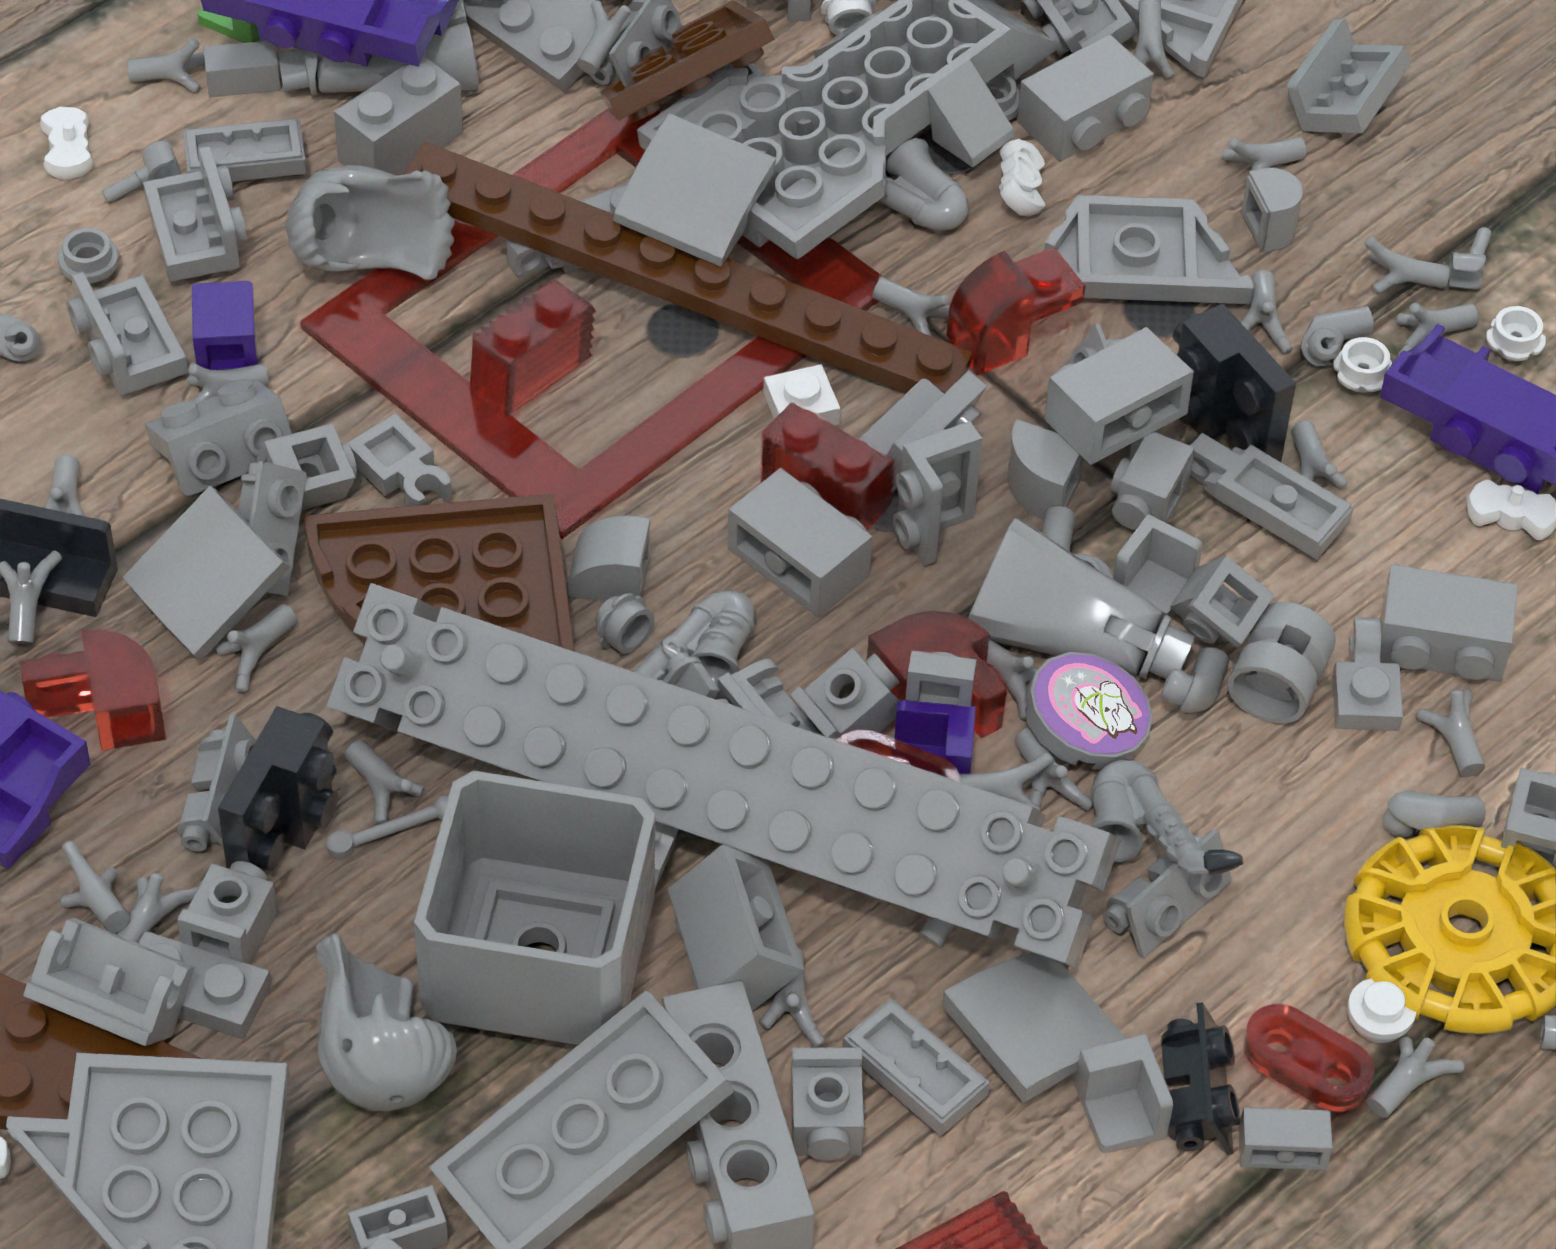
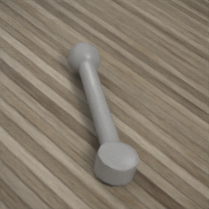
M449 795L438 797L433 806L351 835L346 831H335L328 836L326 841L328 853L334 859H346L351 856L356 846L435 818L442 820Z

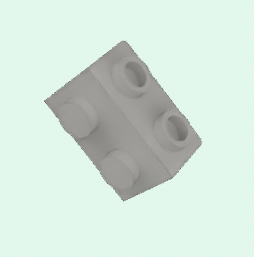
M1022 0L1035 20L1043 15L1046 16L1050 23L1044 26L1042 30L1048 38L1055 41L1056 52L1060 57L1068 51L1073 54L1108 34L1112 35L1122 44L1139 33L1119 0Z
M1334 19L1287 85L1289 102L1295 109L1302 131L1333 132L1342 135L1362 134L1410 66L1405 46L1355 45L1347 20Z
M210 146L198 148L201 171L143 182L145 200L169 282L240 268L237 244L247 242L245 224L240 207L229 208L227 201L234 200L230 173L227 165L216 166Z
M83 271L71 275L75 298L66 301L71 322L78 335L87 332L91 340L88 342V350L94 368L99 376L109 374L119 396L189 373L187 357L143 275L93 291Z
M969 370L945 394L929 380L921 379L852 445L848 453L849 457L888 492L893 494L897 490L896 475L901 472L903 445L923 438L938 429H949L971 421L974 425L981 416V413L975 406L987 385Z
M236 380L220 387L217 390L218 395L199 403L184 401L168 406L162 410L160 418L145 423V428L151 446L171 462L179 490L184 495L191 496L206 490L210 485L214 487L237 478L242 474H247L250 463L255 462L264 441L292 434L280 396L257 380Z
M971 421L949 429L935 430L923 438L903 445L901 472L896 475L899 501L898 512L893 515V526L901 545L906 549L912 548L923 566L936 562L940 530L974 518L982 437Z

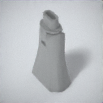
M459 0L443 35H433L424 56L461 83V91H478L479 79L473 42L466 20L463 0ZM301 49L277 52L284 92L310 88L311 96L317 95L316 84H318V88L322 93L366 91L407 64L373 55L366 67L347 61L334 62L323 55Z
M1017 517L1012 520L1003 537L972 607L964 631L966 635L973 637L979 636L993 640L996 643L1055 656L1068 652L1092 653L1117 663L1130 675L1137 676L1140 669L1139 677L1146 679L1149 672L1167 679L1172 670L1182 669L1196 637L1171 626L1172 617L1167 614L1160 623L1164 612L1146 598L1087 564L1051 538Z

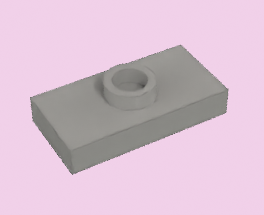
M299 118L183 130L188 173L201 171L198 148L210 146L216 166L227 165L231 182L307 174Z
M892 998L843 1038L842 1047H862V1069L940 1136L989 1095L990 1082Z

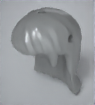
M345 165L322 169L314 173L302 185L289 209L285 225L289 248L305 265L325 271L341 272L395 268L414 273L424 280L435 279L438 271L445 268L446 260L452 255L450 246L454 242L451 230L455 222L447 213L450 202L446 198L449 187L442 182L439 175L432 174L426 170L422 172L416 170L410 174L396 176L364 165Z
M338 934L327 935L323 941L318 942L316 945L317 958L327 972V985L318 1028V1055L326 1078L336 1092L346 1101L369 1111H393L421 1102L447 1078L455 1064L457 1046L453 1034L437 1021L422 1019L417 1016L411 1018V999L414 984L408 978L389 974L370 962H363L360 958L347 951L344 941Z

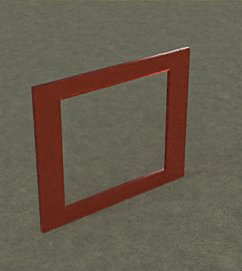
M607 108L512 175L561 193L615 154H618L636 168L646 151L640 147L637 129L659 115L660 112L657 110L641 120L630 122L628 116L618 120ZM454 219L455 225L451 230L454 242L450 246L452 255L446 260L445 268L438 271L435 279L424 280L414 273L395 268L374 269L300 321L301 329L507 496L519 497L554 493L559 535L562 540L763 389L764 377L784 373L808 356L758 336L582 468L578 469L386 316L393 309L494 240L498 235ZM741 235L737 244L789 282L865 311L879 302L872 298V294L878 280L883 276L830 237L826 238L798 260L771 240L758 247Z

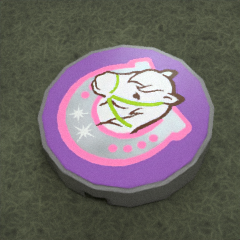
M1064 653L1049 658L1035 672L1028 684L1026 691L1028 705L1025 709L1027 724L1040 744L1063 761L1076 765L1079 760L1085 763H1094L1092 769L1101 770L1112 761L1121 759L1131 760L1142 748L1149 736L1153 720L1149 699L1137 680L1115 662L1092 653Z

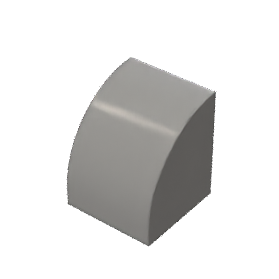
M1016 419L1011 436L1007 474L1008 484L1016 501L1026 511L1044 520L1045 511L1053 506L1068 507L1080 483L1083 457L1057 432Z
M613 516L598 520L587 526L577 540L566 586L567 596L604 602L613 596H621L626 593L642 597L650 561V518Z

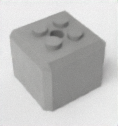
M474 770L453 781L414 920L420 1004L433 1021L579 1045L630 1003L655 898V813L643 798ZM535 942H544L553 946L557 952L526 946Z

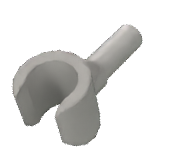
M156 141L149 144L143 151L145 167L134 171V174L102 190L107 203L109 204L141 186L143 187V182L180 175L179 166L171 144L167 141Z
M1482 227L1478 229L1469 253L1452 252L1449 263L1448 287L1480 289L1482 269L1486 261L1484 253L1492 235L1488 228Z

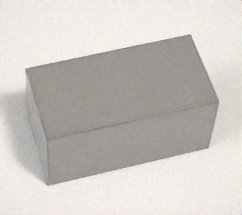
M269 41L203 47L209 97L281 91L276 46Z
M1243 1107L1238 1129L1240 1167L1327 1170L1332 1152L1330 1111Z
M433 1185L348 1212L350 1235L355 1249H367L382 1233L402 1249H433L448 1244L447 1221Z

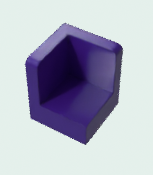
M235 281L192 284V331L197 365L209 370H228L258 364L252 282Z
M899 701L896 710L892 759L950 779L953 775L970 774L976 706L966 707L942 703Z

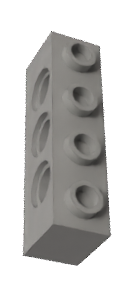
M743 980L662 997V1006L709 1059L712 1062L724 1065L718 1069L726 1076L735 1090L690 1128L693 1141L686 1142V1154L692 1179L695 1184L706 1182L711 1200L703 1203L704 1218L711 1243L723 1242L725 1249H813L815 1213ZM722 1120H736L742 1124L735 1127H726L718 1124V1122ZM750 1178L759 1181L760 1184L745 1187L736 1184L735 1181Z

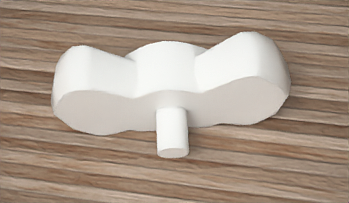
M60 106L49 110L40 118L39 125L41 130L49 136V153L45 156L43 167L47 174L57 179L66 181L84 176L92 169L93 160L89 153L87 136L89 118L84 111L78 108Z
M1021 139L1008 141L999 151L1003 160L1001 162V169L1004 174L999 185L1000 195L1006 204L1021 216L1029 217L1039 214L1046 205L1036 190L1042 183L1039 171L1045 165L1044 159L1032 143Z
M1484 480L1476 484L1466 497L1468 516L1476 526L1496 522L1506 530L1514 531L1523 528L1535 540L1547 538L1556 529V500L1550 494L1537 495L1533 491L1524 490L1519 485H1515L1512 488L1509 485L1499 486L1491 480Z

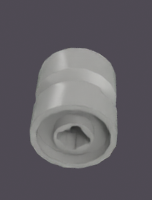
M1291 602L1268 604L1250 631L1246 646L1240 651L1228 676L1227 688L1231 698L1242 710L1263 721L1279 724L1297 721L1304 715L1316 689L1318 678L1323 674L1333 653L1336 637L1332 627L1322 616L1305 606Z

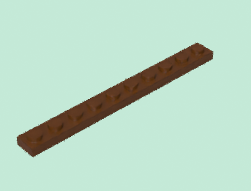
M423 142L404 174H410L416 170L420 172L426 170L432 174L439 175L442 182L449 187L446 198L450 202L447 213L454 219L898 391L907 393L921 379H927L945 394L970 367L973 352L735 260L726 258L720 267L614 222L613 213L431 143Z

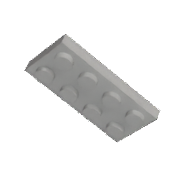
M646 989L435 1161L429 1168L495 1249H544L735 1090L726 1076Z

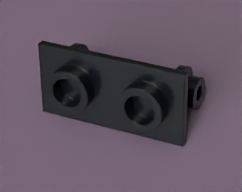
M1200 1002L1196 1003L1198 1023H1193L1188 1019L1172 1020L1167 1024V1031L1161 1036L1165 1081L1169 1086L1190 1081V1086L1169 1090L1173 1100V1109L1168 1134L1171 1139L1176 1141L1177 1148L1182 1151L1199 1150L1204 1146V1140L1217 1138L1226 1154L1230 1155L1234 1154L1231 1127L1240 1125L1241 1121L1238 1099L1233 1086L1227 1084L1226 1067L1235 1064L1234 1047L1226 1025L1217 1026L1204 1003Z

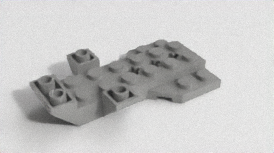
M898 0L891 6L855 22L814 51L815 59L806 66H782L781 75L748 76L747 68L721 70L712 77L711 83L693 93L687 94L637 129L640 147L646 150L659 127L670 113L775 157L774 174L749 211L747 226L742 235L758 247L771 240L798 260L885 196L886 155L929 124H931L932 140L971 167L980 163L1014 138V128L986 83L1001 72L1008 74L1016 80L1056 51L1055 41L991 0Z

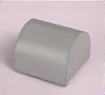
M1262 168L1249 171L1246 180L1241 213L1263 253L1288 246L1296 234L1303 187L1296 176L1279 168Z

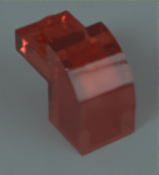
M1055 247L1014 262L1004 250L981 263L960 284L949 306L946 336L953 345L973 352L970 368L977 376L1027 356L1032 323L1084 303L1086 286Z
M927 611L906 616L868 636L867 659L875 653L900 681L891 690L899 701L906 700L911 651L927 653L947 652L957 657L977 659L971 706H976L974 731L982 739L1002 728L1007 686L998 669L992 664H987L990 634L979 624L958 614Z
M81 630L84 651L68 654H49L38 659L19 662L25 698L39 714L50 718L91 710L95 711L101 751L166 740L153 662L144 648L131 638L108 630Z

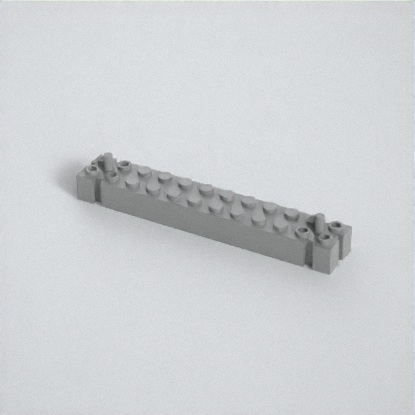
M370 583L353 631L367 639L359 662L344 657L326 707L536 781L642 797L655 813V822L720 845L724 844L780 866L999 942L1002 941L1006 927L1019 930L1014 946L1074 968L1078 967L1094 920L1093 916L1080 910L1087 886L1104 891L1121 842L1113 834L1062 816H1058L1053 831L1041 828L1045 815L1027 804L441 607V610L417 598Z

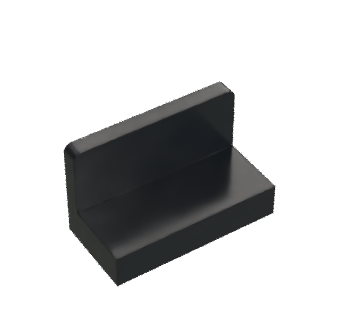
M0 499V562H8L16 573L18 564L27 562L30 564L31 573L52 551L59 552L62 560L50 571L42 587L37 605L97 618L118 570L111 525L104 520ZM0 574V597L10 599L7 583Z

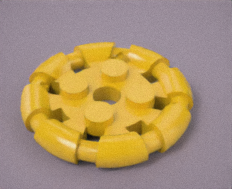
M1448 825L1438 828H1424L1419 831V836L1409 840L1397 837L1379 848L1362 865L1354 877V885L1357 890L1355 893L1350 894L1345 902L1344 929L1347 946L1352 959L1355 962H1363L1368 972L1365 980L1372 978L1374 982H1390L1401 989L1405 997L1404 1006L1416 1012L1415 1020L1418 1021L1419 1016L1423 1015L1444 1022L1443 1030L1458 1033L1484 1034L1511 1030L1513 1021L1526 1017L1529 1021H1535L1556 1006V868L1539 853L1519 841H1516L1515 848L1508 845L1506 849L1501 847L1502 840L1484 835L1485 829ZM1475 860L1500 867L1497 878L1484 872L1472 870ZM1427 861L1432 867L1424 870L1421 863ZM1392 895L1403 900L1401 905L1384 899ZM1529 899H1539L1540 903L1532 906ZM1463 914L1466 917L1478 920L1483 929L1476 933H1465L1457 930L1450 923L1449 918ZM1400 942L1405 952L1391 957L1386 950L1387 946ZM1531 942L1546 947L1549 955L1530 949ZM1508 978L1515 992L1503 996L1496 983ZM1431 982L1442 991L1456 992L1454 997L1429 989Z

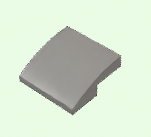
M669 113L651 140L630 178L614 212L613 221L721 267L745 231L749 211L772 178L776 158Z
M210 485L133 565L123 578L193 655L203 659L291 566Z
M1034 953L1021 955L996 964L943 991L942 1007L1023 1103L1068 1076L1075 1082L1081 1049L1126 1039L1062 963Z

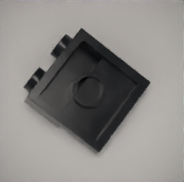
M1220 304L1201 314L1187 316L1176 326L1173 332V340L1179 345L1177 356L1194 371L1188 413L1179 418V420L1184 424H1190L1199 436L1201 433H1204L1214 439L1226 433L1233 448L1237 447L1246 450L1252 445L1281 462L1296 382L1224 304Z
M278 706L274 709L218 806L226 868L230 869L232 863L236 861H244L259 867L263 872L265 870L273 871L281 859L285 843L305 850L317 828L324 829L330 823L338 800L337 791L332 790V781L337 773V769L333 764L334 754L328 751V742L333 735V730L323 718L312 713L299 714Z

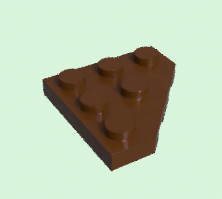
M732 0L689 22L672 34L674 48L666 53L663 46L653 49L630 68L632 71V81L624 87L622 81L618 80L612 82L600 93L614 117L621 120L628 116L630 122H635L661 108L659 100L677 90H680L682 95H687L705 87L713 80L710 73L729 63H731L733 68H739L757 60L764 54L762 46L775 39L763 17Z

